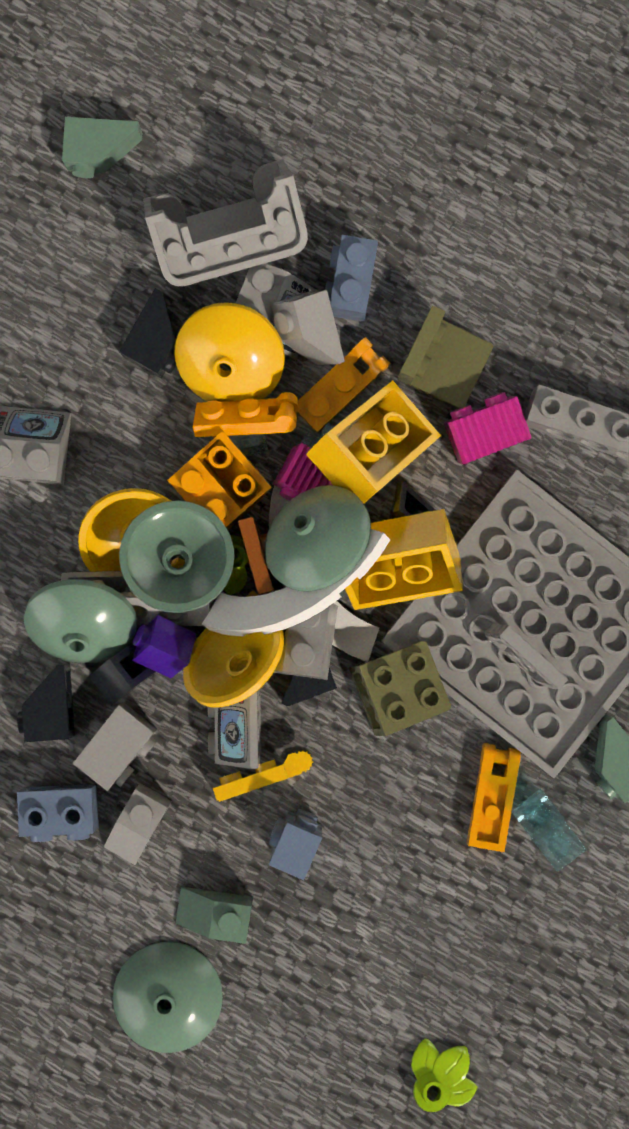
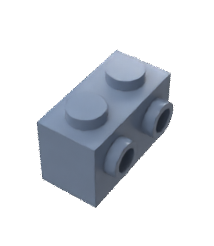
M342 235L340 246L333 245L329 267L336 268L334 282L327 281L325 290L328 292L334 317L365 322L378 246L377 240Z
M97 784L24 787L17 792L19 837L30 836L31 842L53 840V835H67V840H85L90 838L89 834H93L99 828Z
M298 809L296 814L288 811L285 819L278 817L270 835L269 845L273 846L269 865L304 880L322 840V825L316 823L318 817L302 809Z

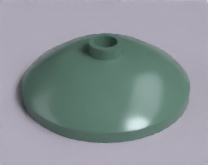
M333 485L311 488L291 499L278 512L266 536L265 560L272 575L284 586L297 591L324 589L343 579L358 564L367 548L371 531L370 516L367 508L353 492Z
M186 501L163 502L143 511L128 526L120 545V568L129 589L146 605L165 612H189L213 601L226 587L234 565L233 542L223 522L208 509ZM175 558H181L185 564L177 569L171 566V562Z
M70 579L48 584L35 592L26 605L24 625L31 640L49 655L67 662L90 664L106 661L132 644L137 631V616L130 602L113 588L94 581Z
M157 942L135 952L120 969L113 989V1007L121 1028L140 1046L161 1053L183 1051L201 1042L215 1026L222 1007V986L216 969L200 951L179 942ZM166 999L171 1003L172 1007L166 1010L162 1009L158 1002Z

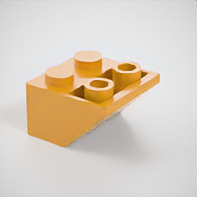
M221 431L168 479V482L186 502L195 503L214 513L223 522L227 530L249 513L272 488L224 431Z

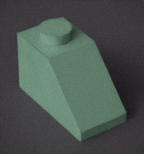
M65 117L62 161L67 170L72 171L74 176L80 178H93L94 173H105L142 141L143 133L139 122Z
M605 714L599 724L595 771L601 778L596 783L609 799L616 796L619 800L626 803L629 801V736L614 717Z
M181 886L176 924L209 939L246 944L253 897Z

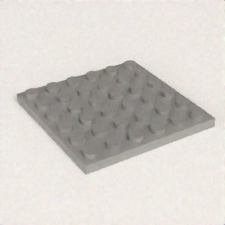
M515 470L456 544L461 561L463 591L412 600L381 639V642L395 652L420 641H426L446 693L551 777L555 778L629 684V557L519 470ZM492 623L509 625L559 670L568 681L560 690L536 683L485 636L484 632Z

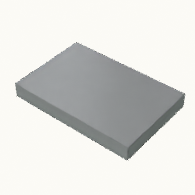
M492 623L484 632L485 636L536 683L560 690L568 681L559 670L509 625Z

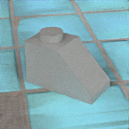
M327 290L304 292L271 304L274 325L283 343L315 365L345 362Z
M140 783L117 819L104 848L136 865L172 801Z

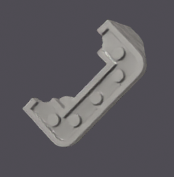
M283 159L264 164L255 171L252 179L255 198L189 217H186L181 201L174 195L164 193L143 199L145 220L165 280L178 287L187 286L293 256L302 251L308 240L307 228L294 176Z

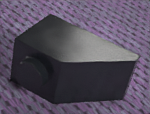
M154 288L119 353L126 360L162 379L165 372L171 374L176 367V335L166 300L162 292Z
M133 643L108 659L89 676L111 706L156 673V671L132 661L136 649Z
M70 663L57 665L22 704V711L18 712L17 726L19 733H24V742L66 740L75 736Z

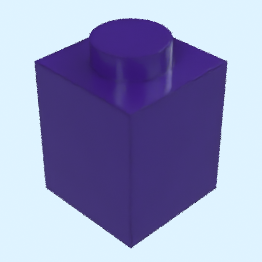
M157 615L147 625H141L133 639V645L136 646L132 661L171 679L189 664L196 633Z

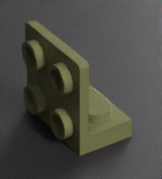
M432 305L397 380L459 409L465 407L493 349V344L442 320L446 311Z
M420 641L375 660L349 667L375 736L391 735L451 709V704L426 641Z

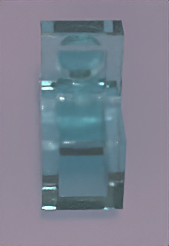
M541 788L511 811L521 827L557 872L587 850Z

